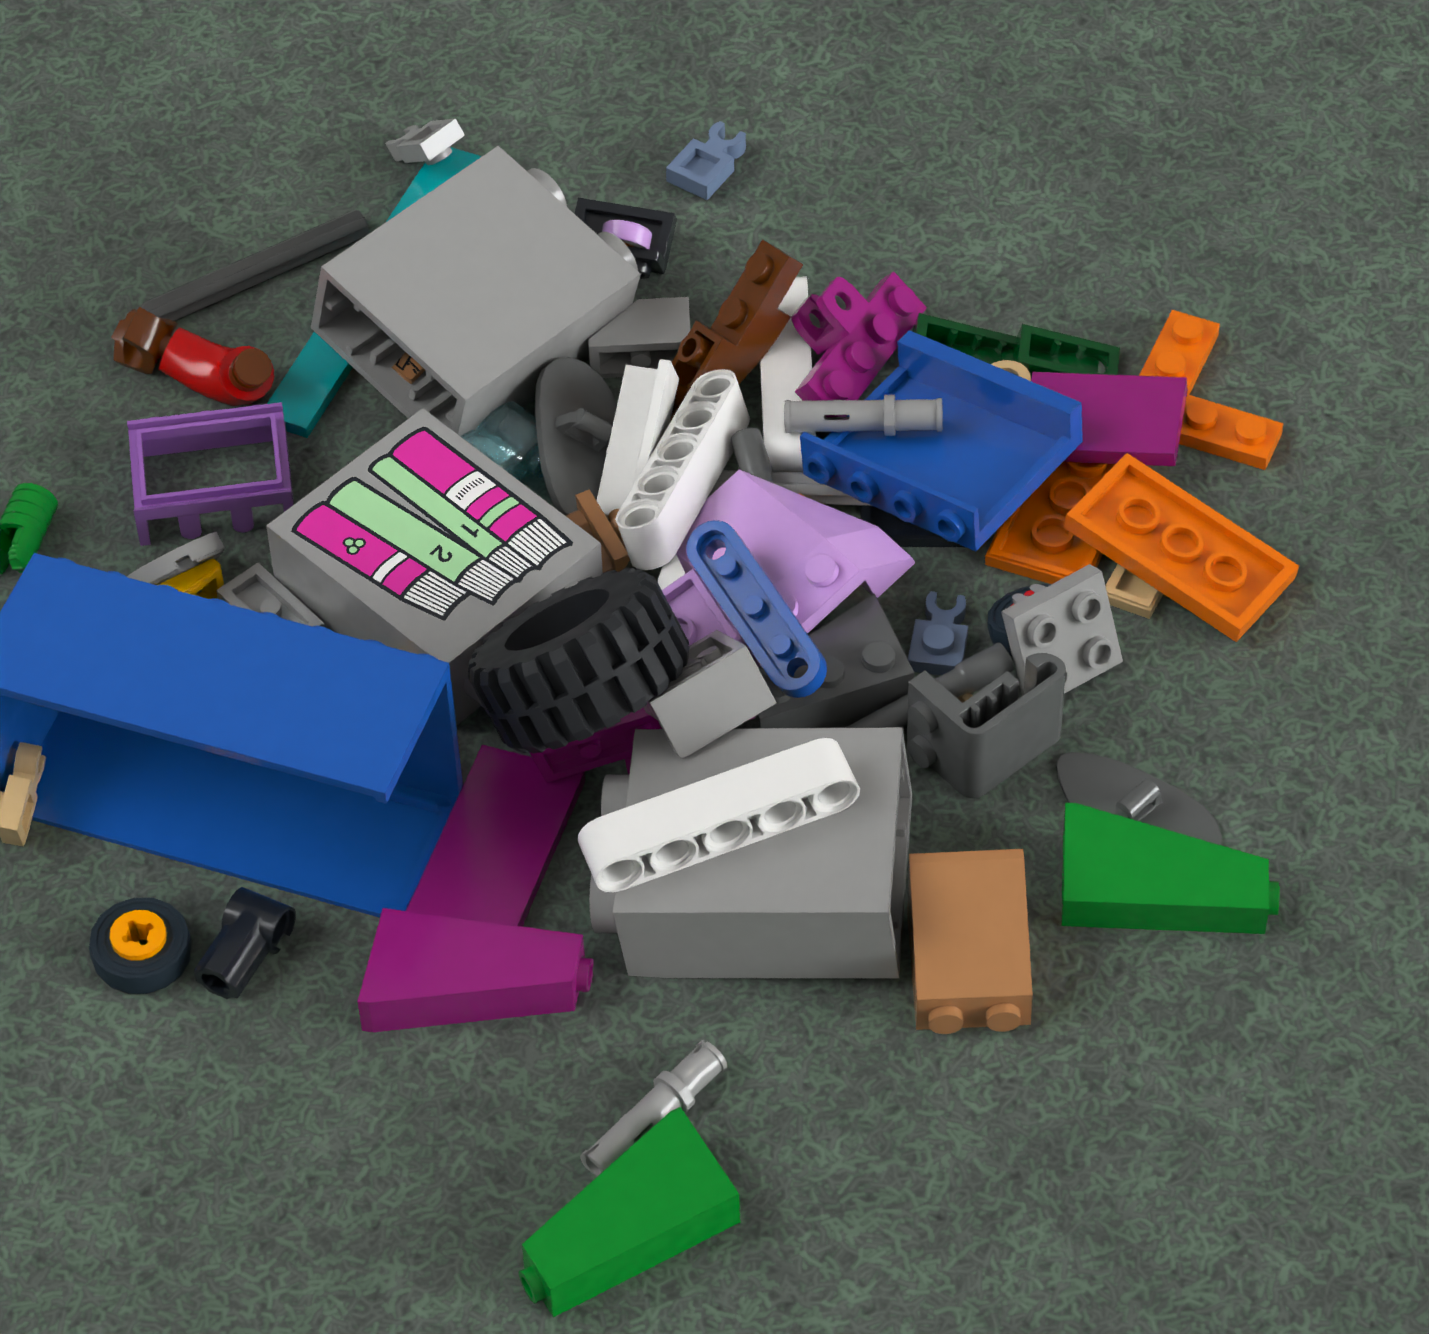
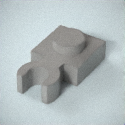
M456 118L430 121L422 128H419L417 125L407 127L403 130L406 135L396 140H389L385 144L395 161L403 160L404 163L425 161L426 165H433L448 157L452 153L450 146L465 135Z

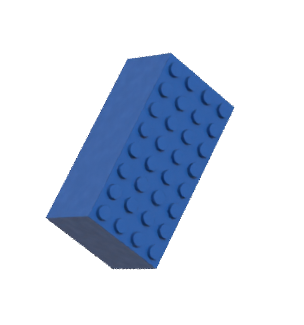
M38 553L32 555L0 611V791L5 792L8 777L13 775L19 743L23 742L42 746L41 755L46 756V761L36 789L38 798L32 816L33 821L379 918L383 908L407 910L463 787L449 662L438 660L429 654H415L388 647L376 640L354 638L335 633L323 626L305 625L283 619L270 612L260 613L230 605L221 599L203 598L178 591L168 585H154L128 578L119 572H105L76 564L66 558H53Z

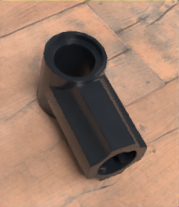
M245 887L236 890L223 913L221 931L194 969L196 981L202 984L209 992L225 999L238 998L269 952L277 954L281 949L276 946L284 934L287 936L291 935L296 920L294 907Z

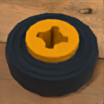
M132 898L114 904L100 915L91 929L89 952L97 975L108 986L127 994H148L166 988L182 975L190 962L192 939L183 915L171 904L155 898ZM139 940H147V944H141Z

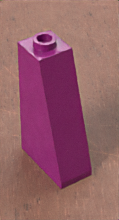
M383 908L357 1001L362 1031L382 1032L575 1011L579 991L589 992L593 977V959L585 958L582 934Z

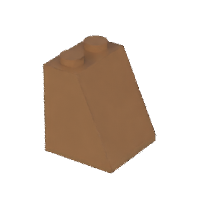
M1023 849L909 854L907 920L916 1030L931 1029L938 1034H951L959 1031L961 1028L989 1027L994 1031L1006 1032L1017 1028L1019 1025H1031L1033 993Z

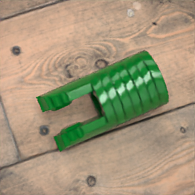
M33 483L18 484L14 488L6 509L1 516L0 575L6 572L9 563L12 566V570L23 573L32 555L38 552L48 526L58 508V501L49 490Z

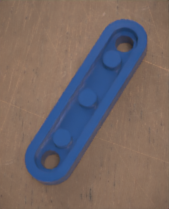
M719 520L707 521L699 525L691 533L687 541L686 552L688 559L771 681L782 693L790 697L801 698L814 693L823 684L827 673V664L822 653L738 533L728 523ZM726 548L723 556L713 560V555L718 549ZM808 666L807 672L802 677L794 678V673L799 667Z

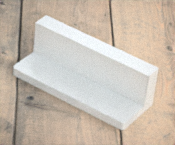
M660 359L657 369L632 365L625 366L596 500L607 519H609L608 515L612 510L621 508L670 424L679 377L670 360Z

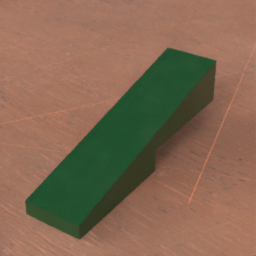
M919 313L912 332L989 364L1002 360L1019 362L1028 369L1031 378L1032 372L1100 374L1098 373L1099 361L1105 366L1103 374L1118 375L1120 347L1022 324L1016 337Z

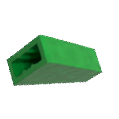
M1065 803L1061 926L1265 934L1268 915H1278L1280 887L1279 881H1269V859L1082 804Z
M678 1107L670 1111L522 1243L524 1269L518 1272L521 1284L527 1296L534 1304L543 1300L551 1315L555 1317L740 1223L739 1193L682 1108Z

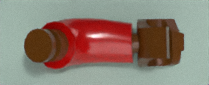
M141 307L137 310L132 309L124 320H120L111 336L115 340L113 360L117 363L144 374H152L161 358L159 370L189 389L230 406L251 404L259 400L270 390L274 381L273 364L268 355L262 350L251 346L225 347L181 327L173 334L178 323L168 318H159Z

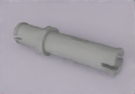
M895 394L884 395V400H785V433L884 431L885 436H895L896 431L937 430V432H942V398L933 400H895ZM826 415H849V417H827Z
M701 1040L696 1045V1048L671 1072L662 1071L653 1080L655 1087L629 1112L623 1115L589 1150H585L580 1155L585 1168L596 1177L599 1176L670 1111L681 1107L684 1113H686L695 1104L694 1096L719 1072H723L727 1068V1062L721 1052L710 1042L707 1041L705 1043L704 1040Z

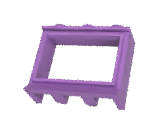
M282 402L127 421L134 498L133 511L140 546L151 545L149 520L178 517L181 535L187 539H194L202 533L200 518L202 513L230 510L234 530L237 532H248L254 527L252 507L283 504L285 512L294 505ZM273 441L276 480L147 495L144 457Z

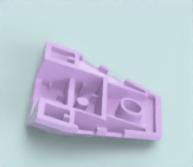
M742 470L734 473L706 499L676 553L686 574L694 568L686 552L687 541L691 533L699 525L707 521L719 520L728 523L742 538L807 633L860 585L871 595L875 593L878 598L915 564L913 558L878 526ZM726 548L718 549L713 555V560L723 556ZM748 648L757 667H760L761 664L758 662L750 648Z

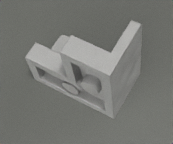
M718 630L689 646V659L687 666L683 667L682 674L677 680L671 681L668 684V688L662 694L654 696L644 706L646 713L658 720L676 755L681 758L696 752L777 703L747 646Z

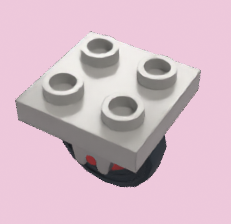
M1091 564L1053 584H1033L1007 593L997 600L988 611L990 639L993 644L1001 643L1009 655L1013 657L1022 696H1024L1026 657L1030 655L1048 653L1057 656L1064 662L1066 667L1064 694L1123 662L1103 573Z

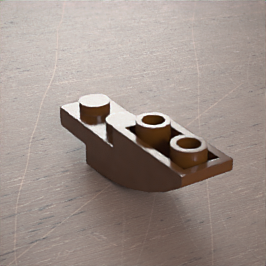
M762 239L755 253L747 261L745 270L728 299L722 304L711 328L696 320L688 335L682 340L678 352L672 361V365L679 377L671 420L698 377L713 370L725 369L735 373L738 384H740L756 367L791 318V316L778 307L802 268V263Z

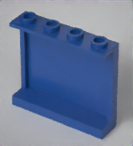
M909 330L897 341L899 366L865 400H884V395L895 394V400H933L942 398V432H937V430L896 431L895 436H885L884 431L831 432L824 440L803 432L800 435L803 474L817 483L832 487L854 497L860 502L868 503L897 516L905 522L915 524L941 536L945 540L955 542L976 552L1083 442L1082 402Z

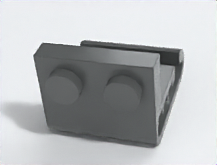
M1048 653L1030 655L1026 657L1024 696L1018 699L1019 680L1007 671L963 703L928 672L923 671L908 682L907 750L910 756L920 767L928 768L930 766L963 796L979 798L985 795L1060 739L1066 672L1064 662L1057 656Z

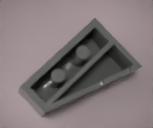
M875 593L809 635L824 656L827 664L825 680L814 693L801 698L787 696L771 681L763 667H758L777 703L745 723L748 729L845 728L908 694V682L914 678V671ZM808 666L799 667L794 673V678L802 677L807 672Z

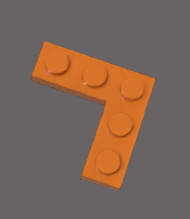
M1172 310L1139 376L1187 378L1188 390L1179 444L1266 470L1281 438L1283 423L1190 395L1219 335L1220 324Z

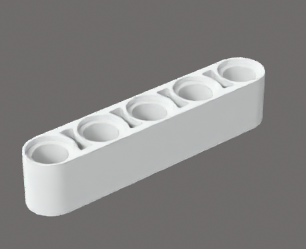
M807 276L795 278L778 307L789 316H792L808 297ZM791 318L777 340L760 360L763 441L772 472L803 473L800 435L803 432L785 433L784 405L785 400L802 401L795 393V390L812 370L811 347L796 331ZM807 432L813 436H816V432Z
M725 369L713 370L695 380L616 515L615 520L630 561L636 569L653 570L664 566L672 560L734 452L731 437L737 431L745 429L749 425L750 416L737 378L732 371Z
M820 738L598 817L581 829L578 834V843L597 887L604 892H618L841 812L856 801L860 793V787L838 742L831 738Z

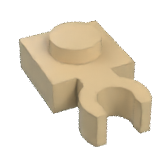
M23 742L19 743L13 775L8 777L5 792L0 791V838L2 843L18 846L25 845L38 798L36 789L46 761V756L41 755L42 746Z

